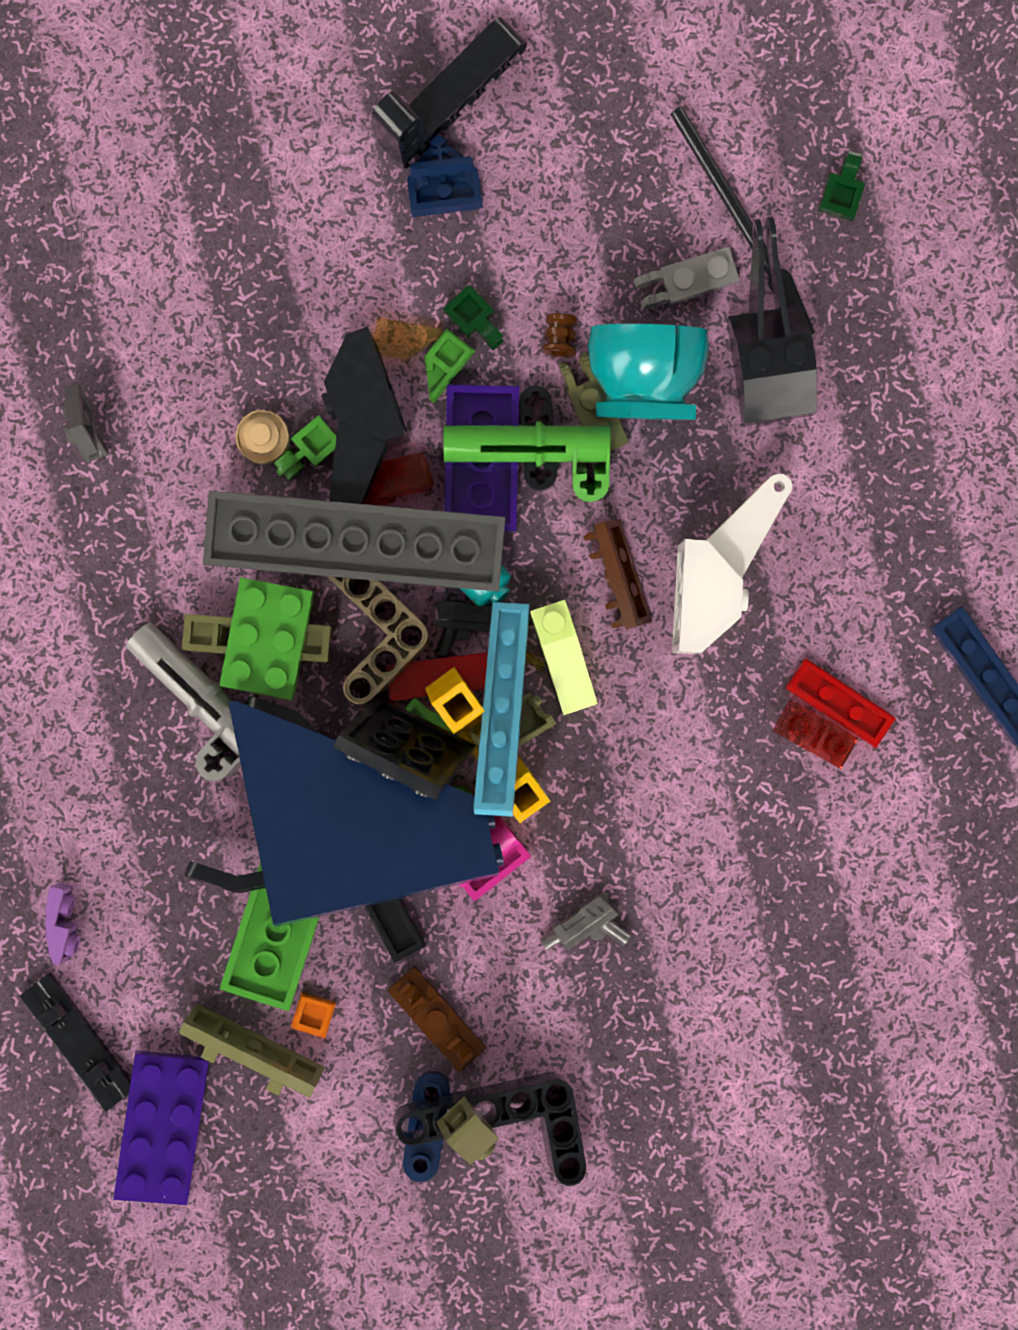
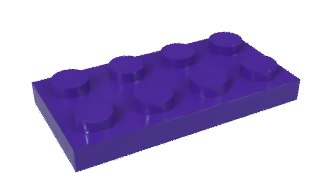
M447 385L446 425H519V386ZM445 462L444 512L505 517L504 532H516L518 462Z
M135 1050L113 1200L187 1205L209 1061L198 1056Z

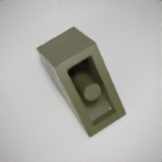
M465 1096L437 1121L445 1141L470 1165L477 1159L481 1161L488 1157L495 1149V1142L499 1139L494 1129Z

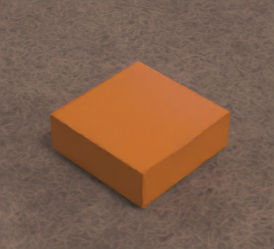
M302 991L291 1028L326 1038L337 1002Z

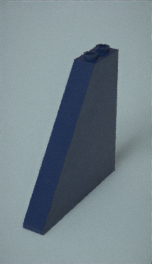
M228 702L274 926H283L498 876V866L504 865L500 844H493L490 835V829L496 828L494 816L474 814L475 795L448 785L437 800L420 796L411 787L397 780L383 777L379 774L378 770L362 762H354L348 759L344 753L333 748L336 742L334 739L241 702Z

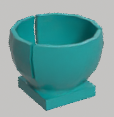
M601 324L591 327L588 343L590 367L593 375L607 395L606 401L596 402V417L696 420V405L687 404L685 398L704 374L709 352L707 329L678 325L676 333V325Z

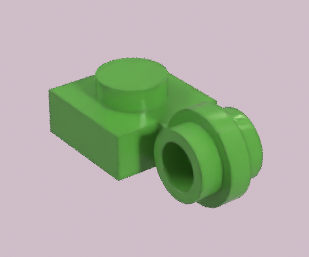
M319 415L291 438L299 451L294 455L289 450L274 463L278 468L276 472L280 477L285 476L287 480L292 479L305 467L300 462L304 457L316 467L335 451L337 436Z

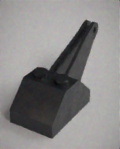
M773 216L766 218V242L775 309L764 311L763 230L761 220L753 219L749 310L746 314L728 316L727 319L742 426L814 416L817 412V366L812 333L801 305L786 307L777 250L776 226Z
M368 327L346 334L324 380L327 392L321 394L328 415H332L334 420L338 419L329 498L331 502L364 504L388 447L393 448L411 442L377 341Z

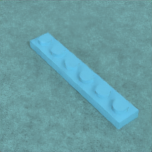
M493 602L483 702L485 712L482 713L474 814L513 816L530 612L529 604Z

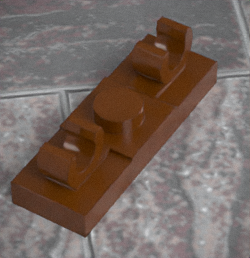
M610 520L595 524V531L587 533L584 536V540L596 539L599 542V550L591 553L589 556L590 559L604 558L605 580L617 600L608 602L605 605L606 610L618 608L621 612L620 620L611 623L612 628L625 626L627 630L651 623L652 619L621 520Z
M415 965L388 988L387 992L458 1072L486 1049V1045Z

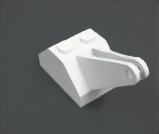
M775 474L767 479L707 540L685 539L678 545L672 653H702L741 618L742 611H747L749 592L748 589H743L742 577L792 491L791 480L786 475ZM774 484L781 486V492L775 491Z

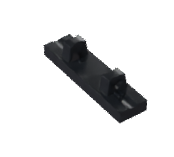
M51 972L19 995L105 1112L129 1095L131 1078ZM96 1063H98L91 1071L88 1070Z

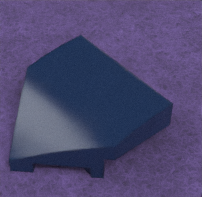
M437 134L430 142L431 146L417 163H412L409 166L410 175L407 177L412 217L483 209L478 169L474 167L473 158L463 156L449 146L446 139Z

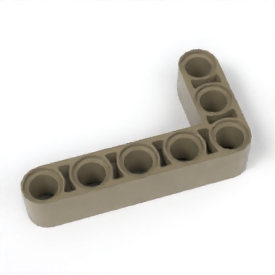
M326 576L387 635L344 681L343 691L346 698L356 705L368 706L381 696L409 665L425 651L430 641L429 632L424 624L380 581L369 580V590L363 595H355L352 593L351 588L353 582L357 579ZM392 603L396 606L394 617L387 621L380 620L377 616L380 605ZM413 627L422 631L420 643L415 646L404 644L403 634L407 629ZM390 653L396 657V666L390 672H381L378 669V660L383 654ZM361 679L368 680L371 686L369 695L362 699L355 698L352 692L355 682Z

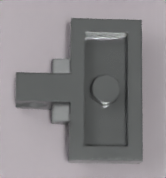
M76 383L65 387V403L61 407L67 420V424L63 425V430L71 446L77 445L78 452L87 463L108 456L106 445L95 427L92 407L79 384Z

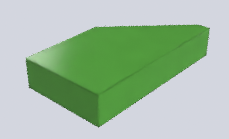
M447 328L425 355L429 398L433 404L437 402L447 389V385L452 383L475 353L473 348Z

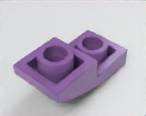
M60 882L49 888L45 917L48 950L52 963L61 965L69 960L70 956L74 957L76 955L81 938L80 935H76L78 924L64 921L65 917L69 918L75 906L76 897L71 896L73 886Z

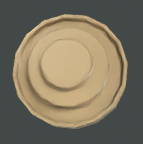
M253 411L243 417L237 426L235 435L237 447L243 456L253 463L262 465L275 463L289 448V429L282 418L271 411Z

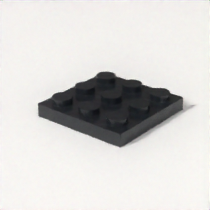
M379 696L338 735L333 748L344 753L348 759L354 762H362L378 770L379 774L383 777L397 780L411 787L416 794L437 800L470 759L476 745Z

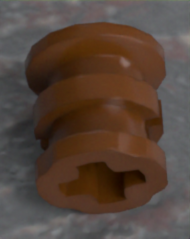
M565 313L546 315V323L549 325V328L545 329L544 339L547 340V344L541 346V352L554 357L575 356L577 349L572 347V343L576 342L577 333L573 328L578 324L577 317Z

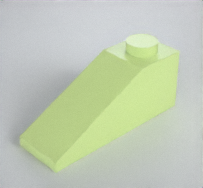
M562 600L530 611V616L563 715L598 704L566 601Z

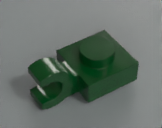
M848 151L847 156L844 157L840 175L829 174L818 208L819 212L853 221L865 186L864 182L855 180L863 155Z
M470 285L443 308L444 314L467 338L477 332L493 351L504 342L502 339L503 335L489 321L494 315V310Z

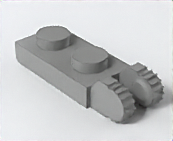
M725 247L661 267L659 271L640 275L634 279V284L639 289L663 281L666 292L649 295L640 301L642 309L646 310L668 302L671 305L738 284L740 280L730 248Z

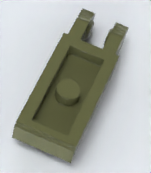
M585 352L578 355L580 367L585 372L589 382L577 387L573 372L566 361L558 364V368L567 386V395L581 426H610V452L629 444V441L619 418L596 417V402L606 401L607 395L593 375L589 356Z

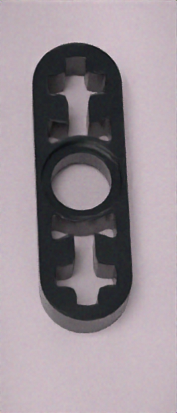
M541 386L526 388L519 400L520 424L526 425L525 419L533 420L532 407L526 406L525 402L531 400L532 394H538L539 400H545L546 405L540 406V419L547 417L548 423H542L554 426L550 393ZM532 422L528 425H536V422ZM523 462L524 479L530 489L543 492L554 485L557 477L556 462H545L543 464L544 471H550L551 477L545 478L544 484H538L536 478L530 477V473L536 471V462Z

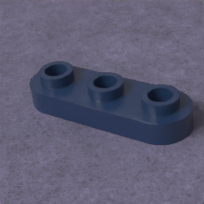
M428 1071L421 1074L414 1086L412 1102L434 1098L429 1097L425 1093V1089L430 1086L437 1088L439 1092L435 1097L450 1094L448 1079L437 1071ZM447 1109L440 1113L438 1120L447 1113ZM409 1118L407 1132H412L419 1127V1118ZM443 1140L417 1146L405 1144L403 1169L411 1180L425 1182L436 1175L439 1168ZM417 1159H424L428 1165L424 1169H419L415 1166L414 1162Z

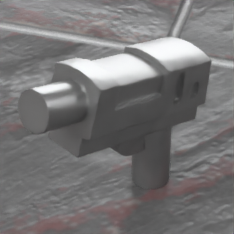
M603 892L600 895L596 893L579 905V909L561 922L558 920L551 925L553 930L539 940L547 951L560 942L564 944L567 950H570L589 935L595 941L609 935L624 946L630 939L631 934L612 920L619 914L609 904L608 895Z

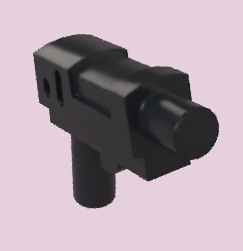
M443 599L442 602H437L436 608L439 615L435 627L444 628L435 652L448 657L455 640L469 639L471 636L470 630L490 632L493 603L479 607L476 604H470L467 601Z

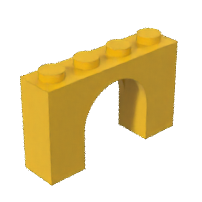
M453 667L428 685L425 690L431 704L453 734L457 733L459 737L474 744L467 729L481 722L482 713L485 711L478 698L456 668ZM475 746L472 754L478 761L479 751ZM518 755L513 815L521 823L549 803L550 800L537 779Z

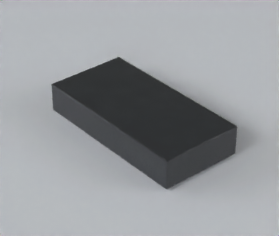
M402 898L364 907L394 963L427 945Z

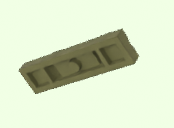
M185 614L182 650L226 654L232 618ZM308 624L302 655L303 661L329 663L332 626Z
M197 1003L184 1020L179 1034L205 1046L201 1058L214 1063L218 1054H221L270 1078L271 1080L266 1090L278 1096L283 1086H286L311 1098L325 1069L324 1066Z

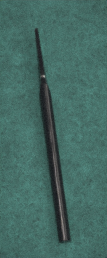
M682 106L678 107L670 116L752 249L753 222ZM764 242V270L769 277L768 287L773 292L768 250ZM780 268L786 307L801 305L811 333L814 334V328L792 275L787 270Z

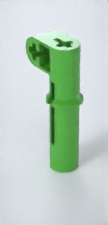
M536 421V425H444V462H536V467H541L545 462H571V477L575 494L583 501L594 502L603 498L609 488L610 426L544 425L541 421ZM577 462H604L593 463L595 478H593L592 484H586V463Z

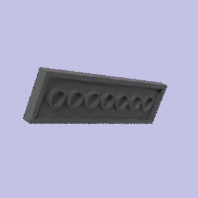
M209 491L203 565L499 592L506 518Z

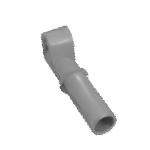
M152 622L145 624L129 639L126 648L189 708L187 713L191 717H198L215 733L196 756L195 764L197 771L203 778L210 781L221 780L233 775L241 768L240 758H237L234 754L223 757L220 760L221 767L216 768L214 765L217 761L215 756L228 750L221 741L239 756L228 702L233 700L223 691V687L219 686L220 681L214 683Z

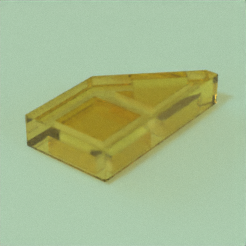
M377 317L374 333L377 343L375 348L377 352H380L381 356L408 360L437 340L443 334V329Z

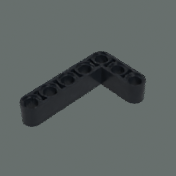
M502 17L496 18L409 105L395 91L389 92L378 102L372 112V120L378 143L404 169H408L410 166L409 162L417 154L421 156L431 146L430 142L442 129L446 131L461 116L459 112L467 104L471 106L486 91L484 87L492 79L496 81L512 65L509 62L517 54L521 56L524 53L528 43Z
M554 1072L537 1074L407 1103L400 1106L393 1116V1125L399 1140L408 1146H417L444 1139L437 1124L438 1117L443 1110L451 1109L464 1096L474 1108L481 1101H490L491 1109L482 1117L492 1128L540 1118L547 1163L561 1184L574 1186L580 1183L586 1174V1160L574 1093L571 1086L562 1076ZM561 1085L562 1091L556 1099H546L547 1090L551 1086ZM526 1093L527 1099L521 1107L513 1108L510 1106V1101L515 1094ZM407 1118H419L420 1124L416 1130L406 1132L401 1129L403 1122ZM560 1121H567L568 1128L564 1134L553 1135L554 1126ZM573 1157L574 1164L572 1168L567 1171H560V1163L565 1158Z

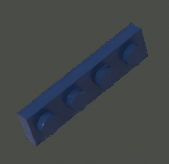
M958 607L929 629L1011 743L1018 746V683L964 608Z

